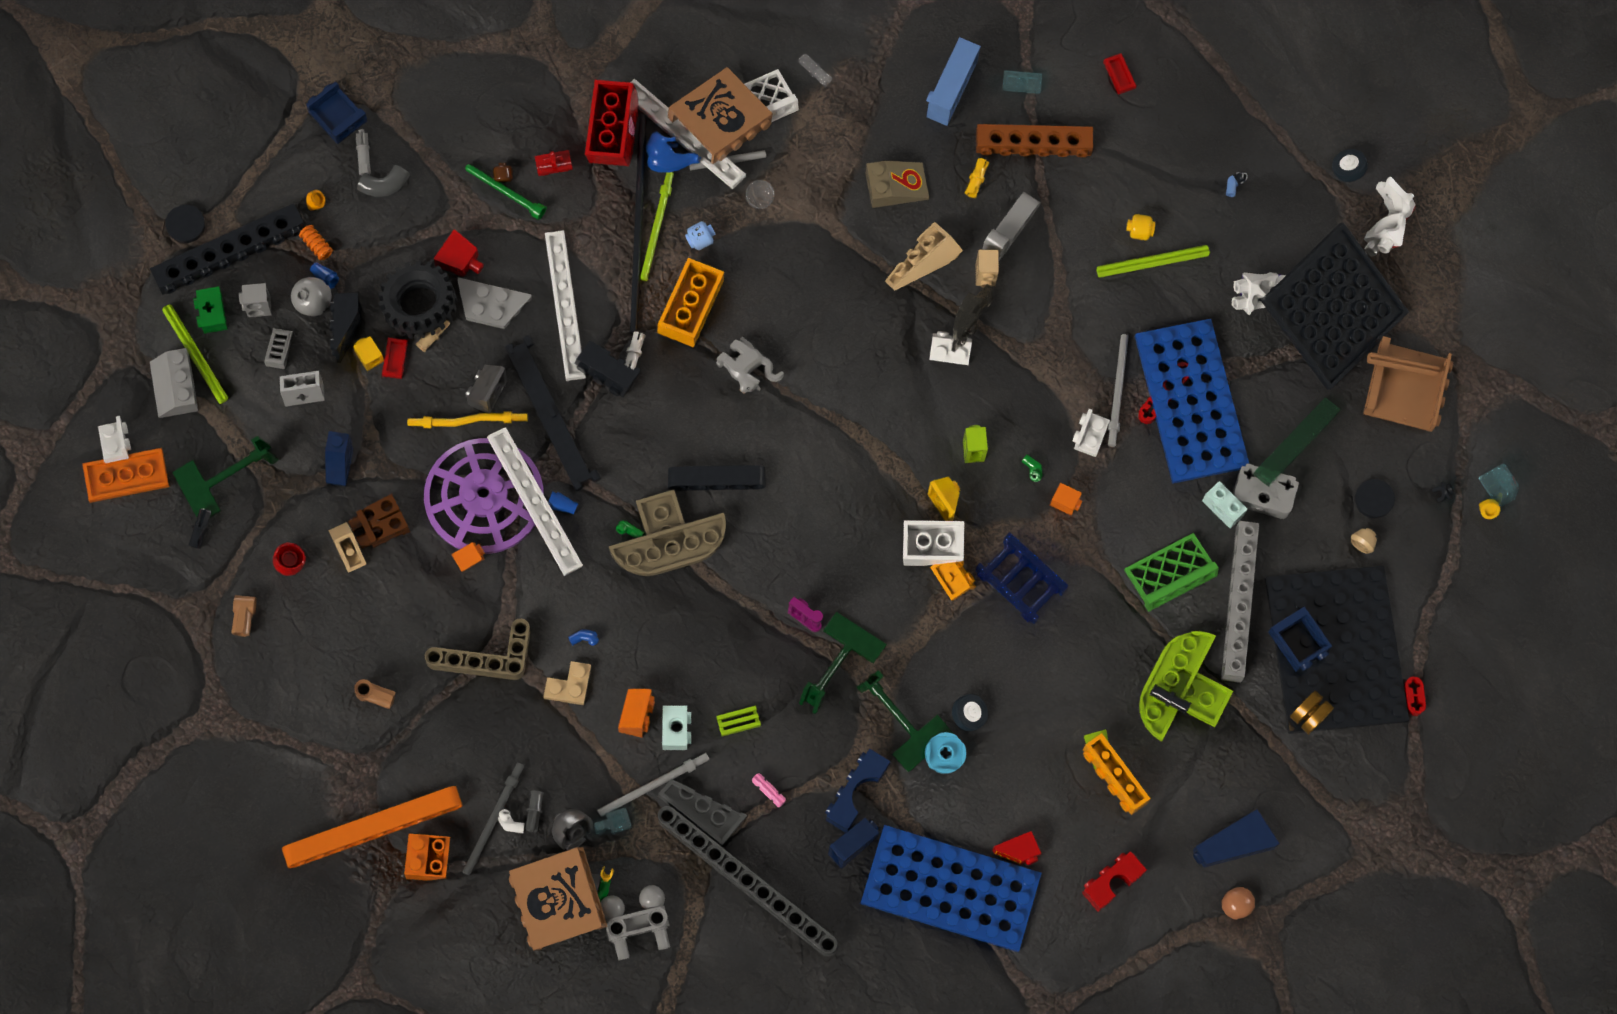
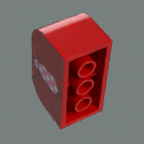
M595 80L585 156L589 163L618 166L630 165L638 116V93L633 83Z

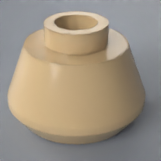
M1369 528L1360 529L1351 535V543L1363 553H1372L1377 542L1376 533Z

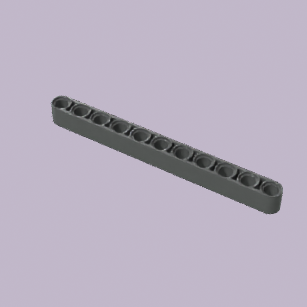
M665 806L659 810L658 822L665 830L820 954L829 957L836 952L837 940L833 935L674 808ZM664 813H670L673 816L672 820L668 822L664 821L661 817ZM680 826H686L689 831L686 834H680L677 829ZM701 838L705 841V844L702 847H696L693 844L694 840ZM717 851L721 854V857L713 860L709 855L711 852ZM728 864H734L737 870L729 873L725 867ZM744 877H750L753 883L746 886L741 880ZM762 889L767 890L769 896L764 899L760 898L757 894L758 891ZM781 902L785 905V909L783 911H776L773 907L774 904ZM797 915L801 918V922L793 924L790 922V917ZM814 928L817 931V935L809 937L806 934V930ZM830 941L834 947L831 950H825L822 947V943Z

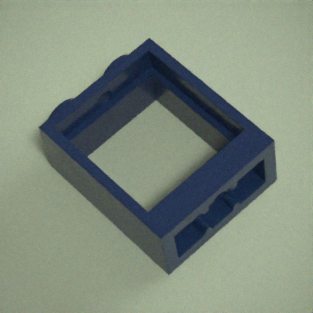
M1305 606L1271 627L1268 632L1295 672L1300 669L1305 671L1313 665L1312 661L1317 658L1320 661L1329 655L1328 651L1332 647ZM1302 621L1321 649L1299 662L1280 634Z

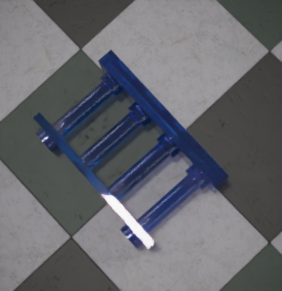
M1009 532L1003 540L1004 549L986 567L981 563L977 565V576L982 581H987L1013 604L1027 622L1031 621L1033 624H1036L1039 618L1036 612L1054 594L1058 593L1062 597L1069 585ZM1014 553L1019 558V562L1001 580H998L992 572L1009 554ZM1024 567H1029L1034 571V575L1014 594L1006 586ZM1039 580H1044L1048 584V589L1029 608L1021 599Z

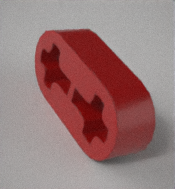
M1413 676L1404 683L1408 713L1412 716H1418L1425 710L1426 701L1422 680ZM1412 682H1414V685H1418L1415 694L1413 693V688H1409ZM1414 698H1416L1417 705L1421 706L1417 711L1415 707H1411L1414 703Z

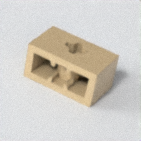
M978 250L975 264L976 286L990 288L996 285L998 277V250Z

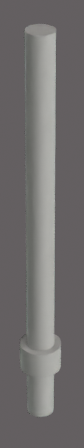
M1122 334L1120 339L1111 421L1108 424V446L1110 447L1116 446L1117 433L1120 431L1119 414L1129 338L1126 334Z
M704 753L693 760L691 758L686 760L678 768L597 809L600 817L687 771L690 773L696 770L695 767L707 762L709 757Z

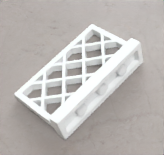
M778 69L744 84L750 91L756 85L762 87L760 93H752L760 101L761 99L771 101L770 105L766 106L773 113L771 122L799 110L798 99L795 94H792ZM777 77L779 83L777 86L768 84L769 80ZM766 88L775 90L773 97L763 95ZM778 92H783L788 95V97L784 99L776 98Z

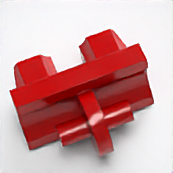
M569 150L560 152L550 151L549 154L534 156L538 176L573 170Z

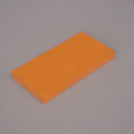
M158 448L128 454V459L105 463L104 459L82 463L89 502L92 503L169 487L163 449Z

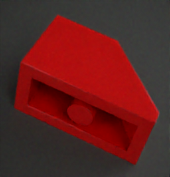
M1032 831L998 844L992 850L995 855L1020 865L1024 863L1031 865L1037 862L1041 855Z

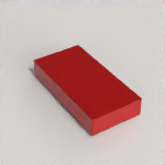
M1122 53L1104 59L1103 63L1118 95L1136 89V83Z
M388 337L382 377L402 379L408 340Z

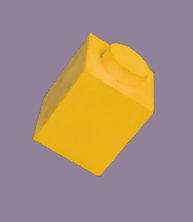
M371 336L359 339L355 343L356 345L353 346L356 355L367 371L384 362L383 355Z

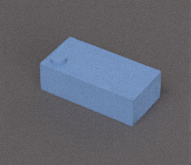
M959 37L934 92L930 91L926 101L929 102L927 118L948 126L976 67L981 46Z

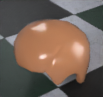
M1244 887L1229 890L1222 899L1223 911L1227 916L1235 920L1247 917L1255 908V898L1252 892Z

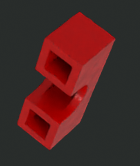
M1131 851L1127 855L1123 852L1115 859V865L1111 868L1109 865L1099 872L1101 876L1097 880L1092 878L1084 885L1086 889H1084L1082 894L1097 912L1102 910L1116 897L1110 889V880L1119 878L1130 886L1147 871Z

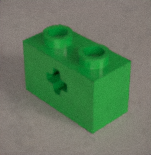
M220 287L196 290V298H193L195 310L199 309L200 316H196L198 328L202 327L204 334L228 330Z

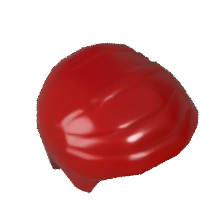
M286 542L279 545L273 555L274 568L285 576L296 575L300 572L306 560L305 553L295 543Z

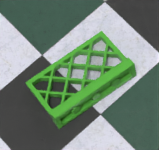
M1192 533L1126 567L1124 571L1142 597L1145 607L1149 612L1217 577L1219 567L1215 561L1212 562L1195 534ZM1192 540L1196 546L1195 552L1183 549L1184 544ZM1170 551L1179 552L1178 560L1166 558L1167 553ZM1182 553L1193 556L1191 564L1180 562ZM1195 557L1203 558L1207 564L1202 567L1194 565ZM1153 560L1162 561L1160 570L1149 567L1150 562ZM1165 562L1176 565L1174 573L1163 571ZM1178 566L1190 568L1189 573L1185 576L1176 574ZM1135 569L1145 570L1143 579L1134 577L1131 571ZM1147 571L1159 574L1157 582L1145 579ZM1161 575L1173 577L1171 583L1167 585L1159 583ZM1143 585L1155 586L1154 592L1146 595L1143 591Z

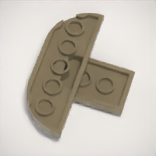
M674 490L636 500L646 536L609 546V551L614 560L623 569L641 576L658 575L696 564L712 556L720 547L726 530L725 515L721 513L685 524Z

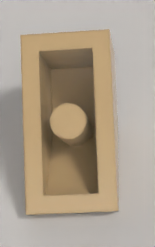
M347 522L328 530L348 573L366 565V561Z

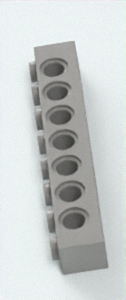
M1239 521L1235 530L1221 680L1241 683L1245 677L1259 523Z

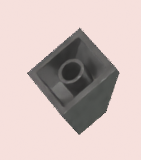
M484 365L482 370H478L474 386H470L466 393L468 405L485 413L491 412L507 382L506 371L502 366Z

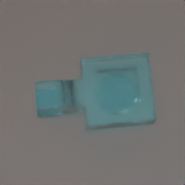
M626 807L606 813L607 820L594 823L596 834L608 829L611 830L612 834L632 828Z

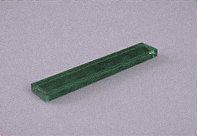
M1324 398L1256 469L1253 475L1269 487L1340 412V408Z

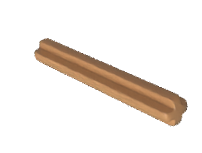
M1374 352L1367 355V362L1369 364L1430 376L1439 374L1440 367L1438 365Z

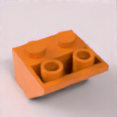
M628 689L618 727L620 733L642 738L643 733L648 732L650 725V716L648 714L653 713L655 697L652 696L651 689Z
M409 834L404 872L406 879L426 881L445 879L450 837Z

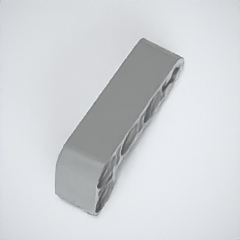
M1023 192L996 230L992 229L988 234L982 250H998V261H1000L1034 215L1040 202Z

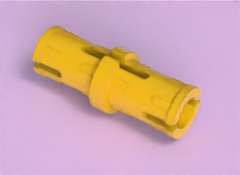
M978 158L975 169L969 176L970 181L965 194L971 198H976L979 187L985 180L984 175L989 166V162L985 159Z

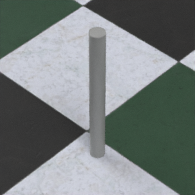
M761 150L727 156V158L733 163L766 158V152ZM701 162L689 165L690 171L707 168Z

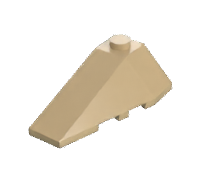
M936 222L918 237L917 241L919 243L916 247L908 250L906 260L899 263L885 280L894 291L949 264L963 251L951 235Z

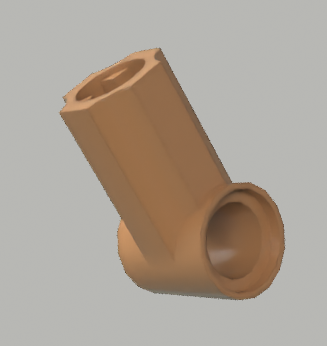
M235 595L233 602L234 619L231 632L233 635L250 636L252 615L256 611V597Z
M365 679L359 680L354 688L356 697L360 701H368L387 709L391 708L396 692L372 684ZM363 686L370 689L365 695L358 692Z

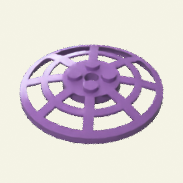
M477 438L455 445L435 462L426 479L424 504L432 527L447 543L457 549H462L468 545L462 542L467 531L477 534L492 533L495 545L481 546L485 554H492L509 549L521 542L533 530L535 523L529 512L523 509L524 503L520 496L517 505L507 500V489L514 488L511 480L504 481L498 474L503 466L497 455L489 453L475 454L472 444L490 443L487 438ZM460 448H465L467 457L458 461L449 472L438 468L450 454ZM518 448L523 459L531 468L534 474L533 477L544 495L542 479L537 467L530 457ZM490 459L496 462L492 469L488 470L480 469L477 460ZM468 462L470 463L472 472L465 478L454 474L461 466ZM436 475L444 478L441 490L442 502L431 506L430 487L432 479ZM449 482L460 485L459 496L448 499L447 490ZM481 489H487L489 495L481 498L478 496V492ZM462 504L467 511L463 521L454 514L451 507ZM503 507L512 511V514L507 519L497 524L495 514L502 510ZM445 510L449 518L460 527L455 538L441 528L435 519V513ZM518 515L529 521L517 535L503 542L500 530L509 526ZM475 516L487 517L490 526L476 527L472 526L471 523Z

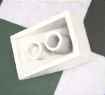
M904 521V566H927L964 561V521Z

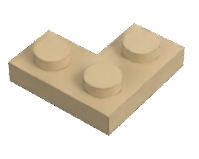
M571 661L567 681L547 677L544 699L584 705L591 664Z

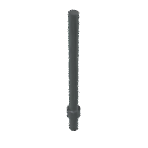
M517 762L511 776L507 777L504 783L506 786L462 872L463 874L470 876L498 820L499 812L503 810L512 790L516 789L519 783L518 778L524 768L523 764Z

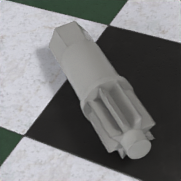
M360 129L358 130L359 133H356L359 175L362 176L364 173L370 175L368 133H364V130Z

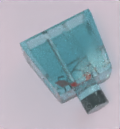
M1504 463L1478 477L1491 498L1498 502L1500 508L1516 499L1519 484Z

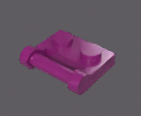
M793 597L789 602L788 614L811 631L819 632L822 627V612L811 610L806 601Z

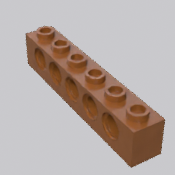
M977 124L976 153H981L982 155H991L992 153L1003 156L1019 154L1020 156L1038 154L1042 157L1049 155H1058L1059 157L1077 155V157L1083 158L1091 156L1093 150V127ZM992 139H998L1000 142L994 143ZM1017 139L1019 143L1015 144L1011 140ZM1034 139L1037 140L1039 143L1033 144L1030 142V140ZM1055 140L1058 144H1051L1049 141ZM1073 140V141H1075L1077 144H1076V145H1072V144H1070L1068 141Z

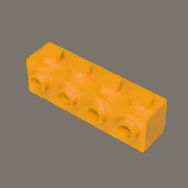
M1102 733L1085 744L1083 748L1085 759L1089 763L1092 762L1094 764L1097 775L1101 779H1105L1108 783L1109 791L1113 796L1117 795L1121 801L1119 802L1120 806L1125 812H1129L1132 815L1148 804L1151 798Z

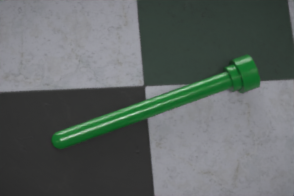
M466 165L465 170L527 208L532 217L540 220L544 216L547 207L543 204H533L474 166Z

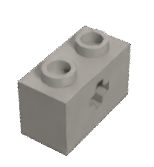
M319 371L280 376V393L285 407L325 401L324 384Z

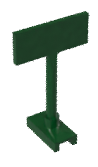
M259 436L251 439L255 450L251 451L249 456L207 481L204 480L193 460L172 472L196 517L201 508L210 510V517L221 511L210 491L211 487L254 461L258 462L264 459L270 464L279 461L276 456L269 452L271 445Z
M837 612L823 632L842 643L844 647L818 683L812 684L808 682L799 701L800 705H803L806 701L814 706L812 711L814 714L821 707L826 693L824 692V687L851 650L874 664L887 645Z
M878 670L868 676L869 679L859 684L857 688L861 693L870 690L874 696H877L910 734V739L892 754L908 773L925 758V748L931 738L939 733L947 732L953 734V732L938 714L917 731L884 693V688L879 684V681L884 676Z

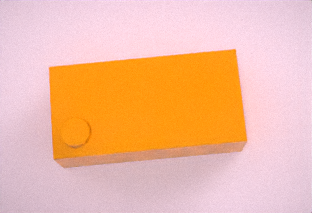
M688 258L658 322L657 333L694 347L724 282V271Z

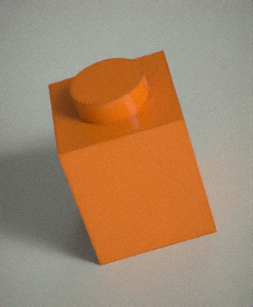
M1060 483L1050 506L1072 516L1074 510L1078 511L1083 502L1080 500L1082 493Z
M475 542L452 554L461 572L485 560L483 548L480 544L476 545Z

